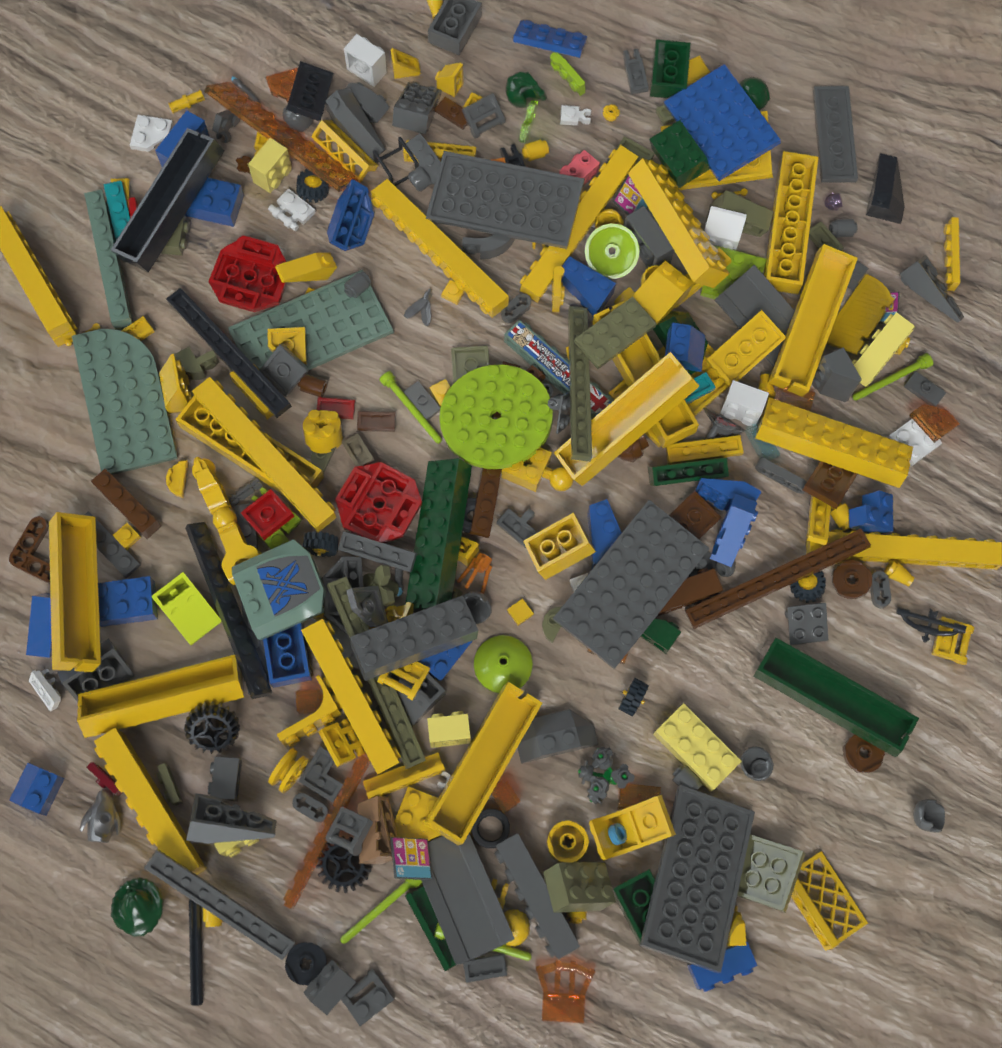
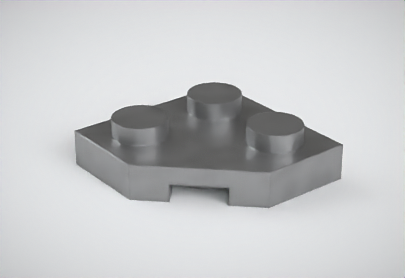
M378 586L346 590L351 610L369 627H377L388 623Z

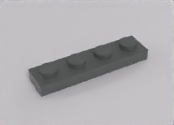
M89 511L84 514L86 516H93ZM95 518L97 549L125 578H128L141 565Z
M343 531L338 547L340 551L408 572H412L417 556L415 552Z

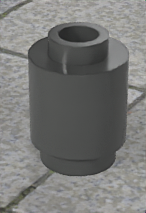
M836 219L830 222L829 231L835 238L853 237L854 233H857V223L853 219Z
M364 272L357 273L344 284V292L350 298H357L369 288L371 279Z
M680 766L673 773L675 777L672 780L678 786L682 785L696 791L702 786L699 782L700 779L687 766L684 768Z

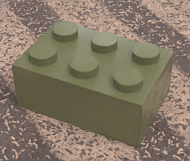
M605 862L557 863L543 872L554 913L601 911L616 903Z

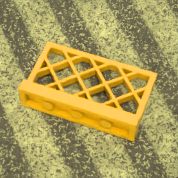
M822 851L802 863L800 870L808 872L807 883L797 878L791 898L824 950L833 949L840 942L867 925L868 922ZM818 858L823 864L822 872L813 870L814 861ZM812 873L822 876L820 886L811 884ZM826 877L833 879L835 883L834 890L824 888ZM810 888L820 890L818 901L811 899L809 896ZM824 891L833 894L832 905L822 902ZM837 895L845 898L846 908L836 906ZM822 906L831 908L830 919L822 916ZM835 910L845 912L844 923L834 921ZM849 913L856 915L860 923L856 926L849 925ZM833 924L843 926L842 935L839 938H836L833 933Z

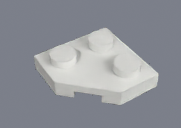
M138 115L129 145L130 148L146 152L151 151L171 131L173 121Z

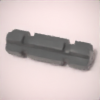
M256 477L251 480L250 484L247 483L238 489L236 494H231L228 497L232 506L240 503V500L243 501L254 493L255 489L261 488L263 486L261 481Z

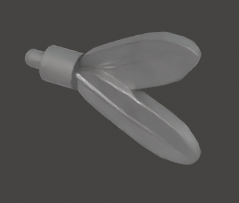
M429 288L428 292H425L423 298L416 301L405 311L404 317L406 319L412 318L421 311L423 324L426 327L430 325L431 307L429 301L432 296L431 288Z

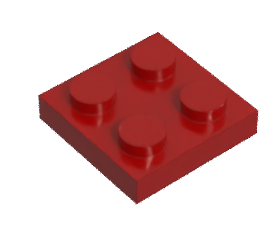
M271 489L240 512L264 541L295 517L292 511Z

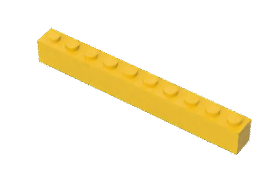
M622 145L617 150L613 149L609 155V162H604L599 170L600 175L598 177L594 176L589 184L591 186L588 191L584 190L581 195L568 249L545 246L540 253L541 258L539 261L535 260L531 265L529 275L525 274L521 279L520 292L529 295L535 302H539L553 282L554 268L556 266H563L568 257L573 254L596 221L599 213L603 211L625 180L628 172L634 167L639 156Z
M388 179L371 190L372 204L376 208H380L388 220L391 219L397 229L403 231L412 243L415 242L419 246L420 251L424 255L427 254L433 264L443 270L446 277L452 278L456 286L460 290H464L469 299L480 306L484 314H488L493 318L508 306L509 296L431 220L426 219V216Z
M209 377L193 389L192 392L198 402L318 533L336 519L335 507L329 501L326 503L322 499V493L316 487L313 489L309 485L311 483L304 474L300 475L296 471L298 468L291 460L288 462L284 458L286 455L280 447L275 448L271 444L273 440L266 433L263 435L259 431L261 428L255 420L250 421L247 418L248 413L243 407L238 408L235 405L236 400L230 393L227 395L224 393V387L218 380L214 382Z
M831 530L828 534L826 545L850 533H844L842 530ZM871 532L865 534L871 547L844 559L890 563L894 560L900 564L997 570L1002 566V542H996L994 539L977 541L975 538H966L965 540H957V537L940 539L938 536H927L924 538L916 534L900 536L898 533L881 535L880 532ZM806 535V554L825 546L807 541Z

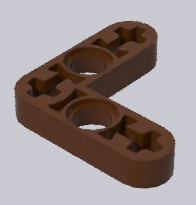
M37 516L30 520L12 550L9 562L15 568L50 584V577L45 574V570L50 573V564L33 556L49 529L48 522L43 517ZM41 523L43 527L37 529L35 525ZM32 531L34 534L36 533L38 536L35 537L30 532ZM28 538L34 539L31 547L24 546V542ZM22 548L28 553L26 554L25 552H22L20 549ZM16 557H21V558L23 559V561H22V562H20V561L17 562V561L15 560V558H16ZM34 563H40L41 565L40 570L37 572L31 571V566Z

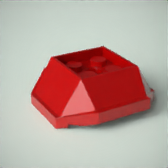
M243 235L237 241L221 249L208 282L219 303L255 313L280 304L287 282L282 283L275 267L285 263L286 260L278 245Z
M382 462L354 467L335 498L343 529L382 543H388L403 537L422 505L415 479ZM377 502H383L384 506L382 508H376L375 504Z

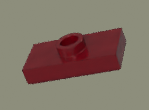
M90 762L86 768L98 778L96 780L97 784L103 789L107 787L120 797L122 793L116 787V781L98 764Z

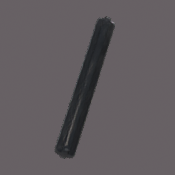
M189 899L190 999L192 1006H198L203 1004L201 906Z

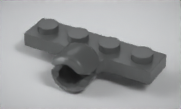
M419 133L406 143L419 162L418 167L408 174V178L416 190L423 191L429 185H435L441 161L421 133Z

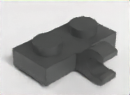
M233 107L216 114L212 131L217 133L216 139H220L224 135V143L231 141L229 129L238 125L240 109Z
M530 508L521 518L508 509L496 522L501 529L524 548L526 546L523 541L538 533L527 524L535 516V513Z

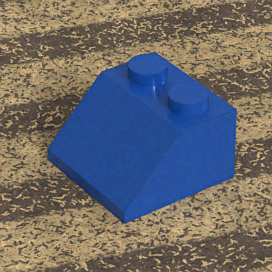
M672 323L668 330L665 356L671 352L686 370L701 372L706 335L691 325Z
M27 763L9 801L47 816L65 778Z

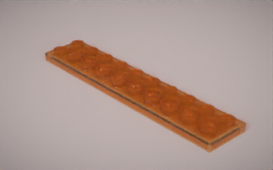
M224 82L206 85L204 91L206 94L268 140L271 138L287 148L291 157L338 192L344 191L352 179L360 183L361 180L355 177V173L346 170L340 162L330 158L326 152L315 147L313 142L304 139L299 132L288 127L286 122L280 121L272 112L262 108L260 103L252 101L248 94L239 91L233 83Z

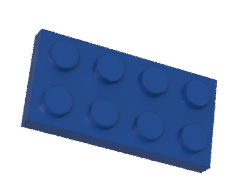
M529 20L520 21L513 37V42L578 58L581 57L587 41V36L580 32H568L563 28L556 29L546 24H535Z

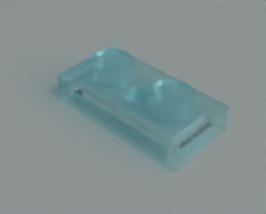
M759 424L745 430V434L759 459L764 458L770 461L779 457L780 453L775 445L755 439Z

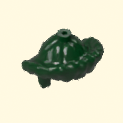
M139 877L126 881L115 892L111 904V917L116 926L133 937L145 936L147 933H151L162 916L164 905L162 893L153 881H149L146 878Z

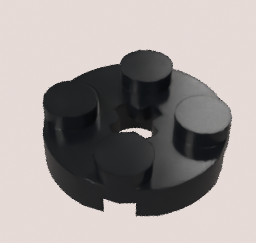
M299 943L288 952L285 963L287 976L294 983L309 985L327 965V956L324 950L314 943ZM303 958L311 959L312 963L309 970L301 968Z

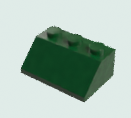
M656 39L653 52L650 97L669 98L683 89H687L691 43Z

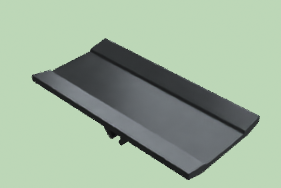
M755 265L715 299L716 303L739 329L762 310L786 336L795 312ZM783 341L765 357L773 367Z
M468 834L462 845H457L443 836L428 842L432 879L422 880V883L456 966L514 940V936L470 834Z

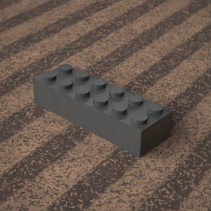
M460 596L351 636L350 646L366 681L477 639L479 630L464 597Z
M517 833L496 845L497 851L494 854L499 864L504 863L506 867L504 873L509 882L514 881L517 887L514 891L519 901L524 900L527 907L524 910L530 920L534 918L537 924L535 930L540 939L545 938L548 944L545 946V949L550 958L555 957L556 960H559L579 948L580 945L563 914L553 912L547 885L519 834Z

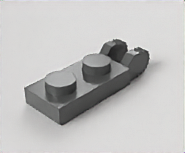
M634 49V59L632 60L629 58L628 50L623 51L630 93L648 92L647 78L639 49Z

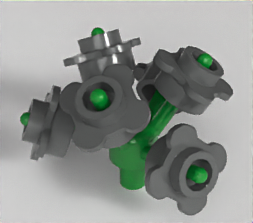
M601 747L595 750L592 755V760L594 761L592 765H588V760H585L584 766H580L578 770V777L582 778L581 784L584 785L585 781L591 782V788L587 790L589 793L587 797L594 804L598 802L601 805L603 804L602 801L607 797L609 784H617L620 789L626 787V784L633 782L635 776L630 773L626 764H621L620 768L616 770L611 768L613 752L610 747L606 749ZM598 767H599L601 770H606V771H605L604 774H603V773L593 772V770H594V768H598Z

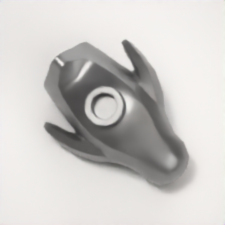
M102 789L98 792L94 804L87 810L80 823L81 832L87 823L88 841L109 843L114 826L116 834H120L119 815L114 806L112 792L107 789Z

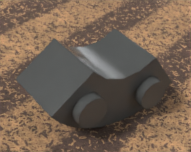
M360 82L349 83L345 88H350L370 123H378L390 108L383 96L375 94Z

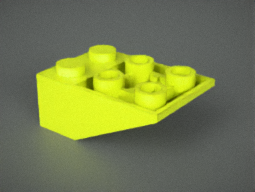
M184 572L151 596L190 645H193L222 622Z

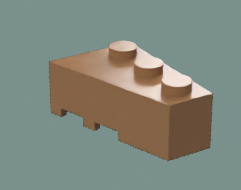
M376 796L358 803V814L373 821L362 843V851L359 854L360 864H384L392 861L390 838L398 837L389 797Z

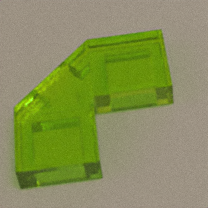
M532 100L528 104L525 122L522 124L519 142L526 143L529 138L538 101Z

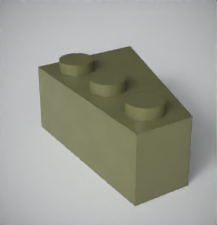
M727 190L710 204L708 214L711 206L746 214L742 233L761 237L769 231L773 211L768 210L765 206L757 205L751 200L744 199L734 192Z

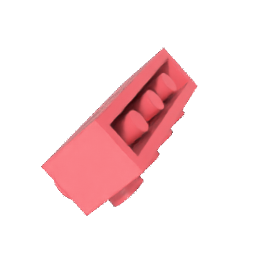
M583 150L580 154L577 153L573 157L569 165H564L559 174L584 178V185H586L599 172L600 162Z

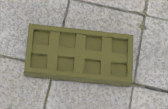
M631 297L576 337L574 343L593 365L599 369L654 329L657 323L634 297Z

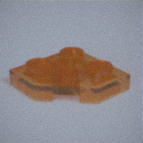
M298 68L266 76L272 96L281 97L287 102L289 101Z
M927 404L921 405L909 415L934 443L959 425V422L947 410Z

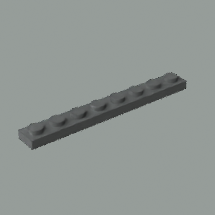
M156 849L145 864L144 869L281 960L285 958L295 944L292 938L159 849Z

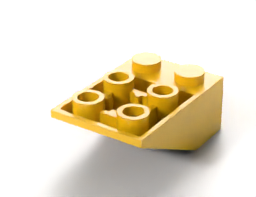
M171 354L159 372L164 404L169 414L181 412L192 399L191 391L188 389L190 385L189 377L184 367H182L181 361L177 360L174 354Z

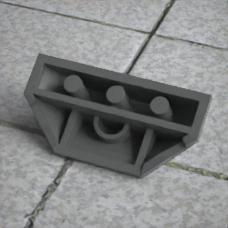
M341 557L321 578L326 590L323 601L324 617L345 634H347V631L327 584L347 577L351 588L363 587L361 557Z
M569 709L534 718L517 749L522 764L599 744L594 725Z

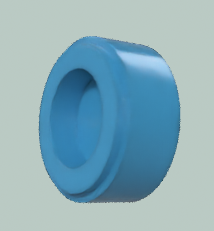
M619 823L609 826L608 835L612 843L615 845L625 843L627 839L625 828Z

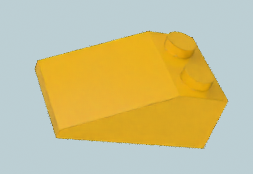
M665 261L648 277L632 297L658 324L688 296L694 282Z

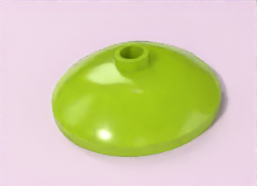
M614 223L605 224L595 229L587 239L585 258L591 269L606 278H621L635 267L639 258V244L633 232L627 227ZM609 248H615L616 252L614 254H610Z
M499 635L489 638L482 643L475 654V675L486 689L499 694L502 687L508 682L518 688H522L529 680L532 672L533 662L529 649L523 642L512 636ZM506 659L507 663L505 665L500 664V660Z

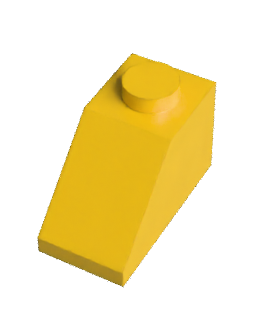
M463 64L445 65L442 71L439 70L435 77L437 89L455 97L463 86Z

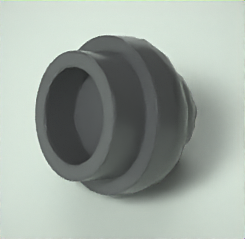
M734 561L732 567L718 562L716 570L720 576L729 577L734 574L736 563Z

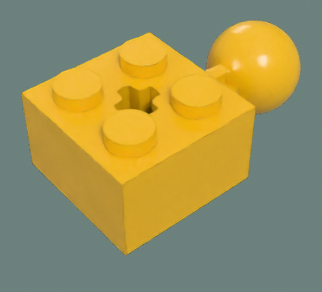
M541 447L528 460L502 469L501 478L534 492L537 491L542 478L548 479L552 488L557 491L568 490L574 481L564 467H558L554 470L548 468L552 452Z

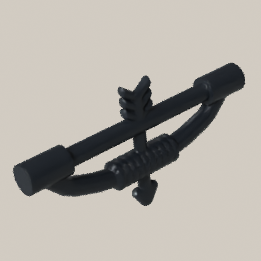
M898 607L896 613L901 615L908 625L919 632L925 633V636H922L924 643L930 640L929 635L937 637L954 636L960 632L965 634L967 626L961 624H952L936 619L939 610L933 612L931 608L928 617L910 612V610ZM908 616L929 622L928 626L918 625L908 619ZM934 623L952 628L953 631H939V629L931 626Z

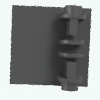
M570 391L565 394H557L548 400L549 408L559 410L556 434L560 433L570 424V415H568Z
M826 602L787 607L785 617L788 618L790 645L829 641Z

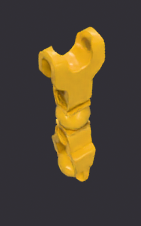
M196 457L192 466V474L197 480L199 491L210 513L213 515V524L218 529L226 551L222 560L223 571L228 581L236 585L232 576V567L262 553L255 547L247 544L243 532L237 524V515L232 510L226 490L216 476V466L213 461Z

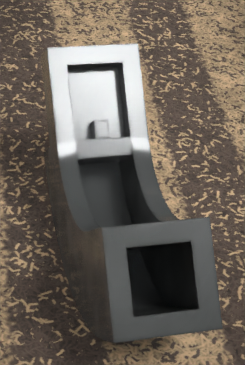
M495 234L486 238L463 237L462 248L463 252L468 254L480 253V260L491 259L506 252L515 241V238Z

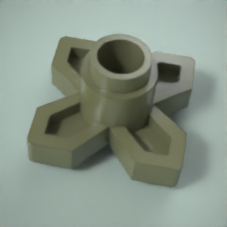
M381 565L376 568L375 574L367 573L363 576V587L378 586L384 606L393 604L395 602L394 597L399 592L398 584L389 580L391 577L389 565Z

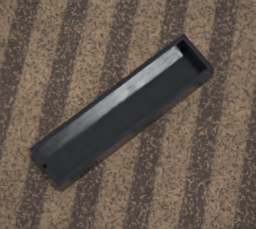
M189 128L186 129L111 249L122 261L149 273L225 151L215 139L204 134L201 135L199 132Z

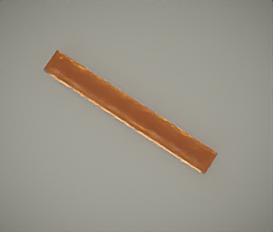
M362 756L360 760L356 759L352 767L354 772L351 778H346L342 786L344 788L342 795L336 797L333 803L335 808L332 814L326 816L323 822L325 827L322 833H317L313 841L315 846L312 852H307L303 860L305 865L302 871H297L293 879L295 884L292 890L288 889L283 898L285 901L284 906L294 910L319 862L317 860L318 857L322 856V850L327 847L326 835L341 806L344 808L348 807L371 763L368 758Z

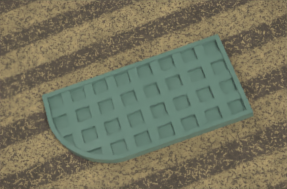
M363 270L228 327L237 348L259 370L273 354L268 348V329L305 327L307 364L305 365L310 370L394 332L371 285L357 298H350L344 292V284L355 274L364 272Z
M98 329L73 335L72 340L101 472L106 469L111 475L178 459L168 412L164 404L157 364L149 349L134 336L114 329Z

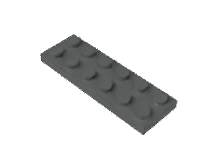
M814 86L813 98L821 183L857 182L858 173L849 86Z

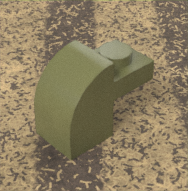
M190 347L174 354L176 359L181 361L182 367H184L189 379L193 380L206 378L203 371L211 370L219 364L213 350L198 358H195Z

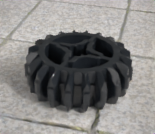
M214 701L211 702V705H207L206 702L203 703L202 707L197 705L195 710L189 712V716L185 720V736L189 739L190 745L195 744L196 750L202 748L203 753L206 750H210L212 754L214 750H217L220 754L222 748L228 750L229 745L233 746L240 731L239 719L235 717V711H230L229 706L223 708L222 703L217 706ZM205 719V722H202L201 725L196 726L198 722ZM225 730H228L225 734L219 736V734L224 733Z
M349 837L348 840L352 842L353 837ZM327 842L326 846L329 850H320L321 853L325 854L324 858L321 856L317 857V860L323 861V864L316 865L317 869H323L322 872L318 873V876H326L322 883L326 884L330 881L328 889L331 890L336 885L335 890L338 893L341 887H343L344 893H348V886L351 887L352 891H356L355 883L362 887L363 883L360 879H369L364 875V872L371 873L372 870L366 868V865L370 864H361V868L358 870L352 864L353 854L347 852L344 856L338 857L333 852L343 847L337 844L332 846ZM329 859L336 863V871L333 878L328 870ZM336 859L340 861L343 860L344 862L345 859H348L347 864L351 868H353V870H350L349 868H344V870H341L342 866L338 861H336ZM346 872H351L354 875H356V877L350 881H338L339 878L342 877V875Z

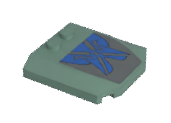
M293 539L232 567L233 579L251 628L258 640L268 638L324 613L323 601L326 590L314 558L296 540Z

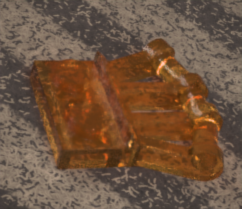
M556 960L544 966H535L543 990L542 1021L584 1023L585 994L595 970L592 968L589 970L577 964L576 961L564 963L561 960ZM555 971L554 992H549L544 975ZM561 971H569L568 993H560ZM575 972L586 977L579 994H574Z

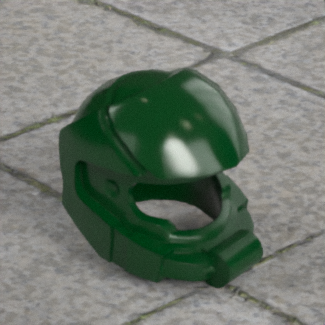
M517 72L508 78L506 95L512 106L527 108V98H536L541 101L547 99L545 91L540 88L529 72Z
M748 77L742 80L740 86L758 110L764 109L770 100V93L766 83L756 77Z

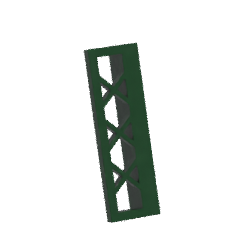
M424 886L405 895L444 971L456 966L446 939L434 938L438 920Z

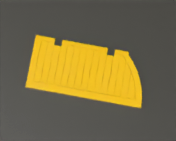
M866 274L836 316L826 344L840 349L844 347L845 351L857 354L865 343L861 339L869 338L886 313V310H883V308H889L895 300L882 282Z

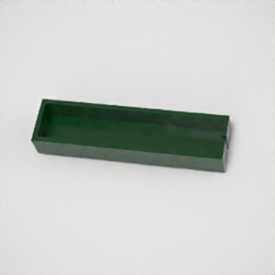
M459 458L428 461L414 552L417 553L413 570L410 572L406 602L414 604V613L452 600L472 466Z
M776 637L753 676L895 758L903 751L910 737L909 735L913 732L919 720L917 716Z

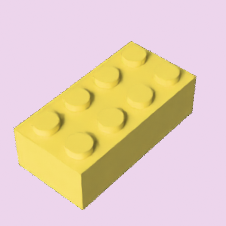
M897 312L895 315L890 314L884 321L886 326L883 330L878 329L872 336L874 341L871 345L866 344L860 351L862 356L859 360L854 359L852 361L862 379L860 383L865 387L870 385L916 328Z
M684 703L653 734L684 766H687L700 779L699 781L709 792L713 791L742 762Z

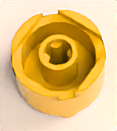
M311 410L308 413V416L303 421L305 443L310 447V450L315 453L324 454L332 452L331 449L335 447H340L343 435L338 413L327 410Z
M561 821L554 825L546 840L548 853L559 863L577 862L584 856L589 844L585 829L573 821ZM564 837H567L568 840H572L570 848H568L567 845L563 846L562 842H564L565 840Z

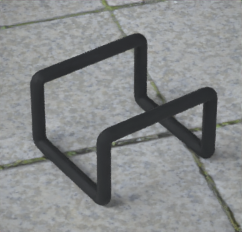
M401 137L398 138L399 148L380 157L375 150L373 151L374 162L381 164L389 176V181L394 186L409 178L406 176L393 183L392 174L382 160L401 151L403 145L413 160L415 169L418 167V161Z

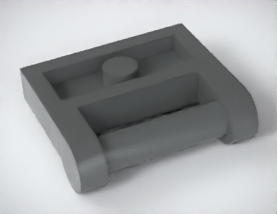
M494 93L461 109L470 127L471 134L475 139L498 124L506 123ZM495 113L496 118L477 128L476 123Z
M341 806L326 835V841L330 844H337L357 856L362 851V843L373 821ZM340 830L353 835L352 842L340 837Z
M373 968L367 972L368 975L352 986L341 999L359 1026H362L395 1000ZM371 982L376 984L377 987L355 1004L351 1002L350 999Z

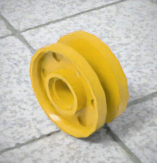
M294 748L290 749L283 756L268 780V783L272 786L282 781L279 791L283 794L298 780L309 760L303 755L295 761L298 751Z

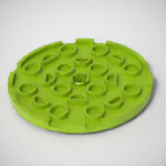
M488 365L468 372L450 387L440 408V428L450 450L466 463L485 469H504L512 467L513 464L528 460L546 442L553 424V409L548 406L550 396L546 388L531 373L510 365ZM496 412L501 414V417L499 419L491 418V416Z

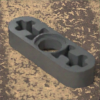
M759 459L755 466L759 473L796 493L804 494L803 488L807 481L767 459Z

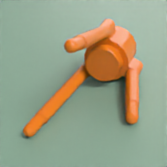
M479 553L458 578L457 583H460L470 570L474 568L472 575L465 585V588L468 589L477 573H484L486 571L481 588V593L484 594L490 571L493 568L490 565L492 559L483 553Z

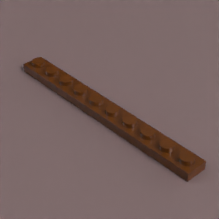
M503 361L502 364H501V365H510V366H514V367H518V368L521 367L520 365L508 363V362H505V361ZM496 412L491 418L499 419L501 414ZM482 468L470 534L485 538L490 536L502 469Z
M859 529L685 610V614L693 629H696L870 548L871 544L863 530Z

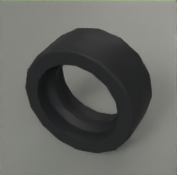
M497 809L481 811L472 827L474 840L482 847L496 848V845L505 841L510 834L508 818ZM489 816L498 818L503 826L501 836L494 841L484 839L479 833L480 822Z

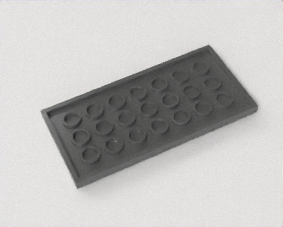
M444 151L426 219L441 224L568 249L585 181L584 178Z
M648 500L553 617V620L610 667L615 669L710 548L652 501Z
M682 785L677 787L670 817L676 835L666 838L640 942L641 947L716 973L721 972L754 819V811Z

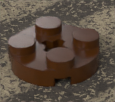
M844 561L833 573V587L841 597L847 599L861 598L871 588V571L860 561ZM850 575H854V578L858 579V581L850 584V582H847V579L850 578Z
M857 735L850 737L843 746L844 759L847 765L856 773H871L877 770L883 763L885 751ZM860 748L868 750L867 758L860 756Z

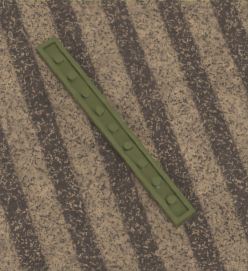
M569 306L571 459L591 462L592 434L589 359L574 343V339L588 329L587 308Z
M347 577L328 583L327 587L349 638L368 631V625L351 610L346 590L351 589ZM379 676L369 679V685L405 768L408 769L426 761L396 690L386 684L378 683Z

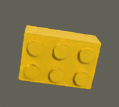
M574 512L523 541L538 573L545 580L596 552L581 521Z

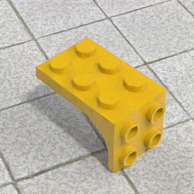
M320 675L316 676L323 690V701L319 709L277 734L280 742L285 747L288 745L292 747L298 744L300 738L305 735L307 737L314 735L318 732V728L323 725L327 727L333 724L335 718L341 716L339 710L342 707L335 694L330 695V692L333 690L325 677L321 679Z
M662 795L589 821L590 831L594 836L597 851L602 860L629 853L676 835ZM616 823L621 824L627 834L626 842L620 845L613 844L608 835L609 826Z

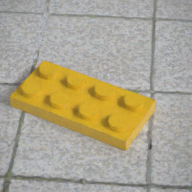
M761 310L710 355L706 362L730 387L733 380L738 382L787 337Z

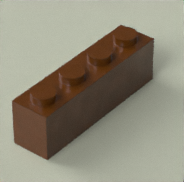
M106 469L91 480L99 492L146 539L161 528L157 520Z
M708 568L698 571V575L692 577L689 575L656 617L721 594L723 588L715 569L708 570Z

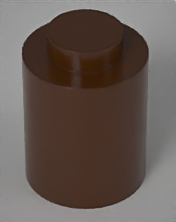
M305 374L298 383V387H300L301 392L322 398L325 395L328 380Z

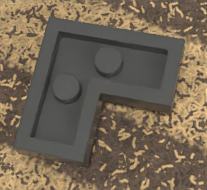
M319 747L299 782L333 803L344 787L342 783L328 775L334 765V761L329 751Z

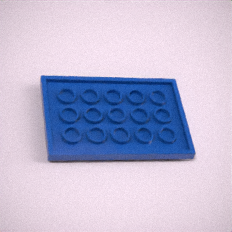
M725 64L694 82L687 89H683L664 101L665 107L675 121L680 120L705 154L708 159L709 168L718 181L781 144V139Z

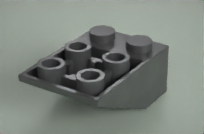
M408 82L394 106L392 126L426 134L431 126L442 90L432 86H423L416 82Z
M429 674L413 701L408 699L407 695L396 690L411 727L446 695L445 690ZM403 678L398 681L411 689L414 684ZM377 706L375 709L382 715L379 706Z

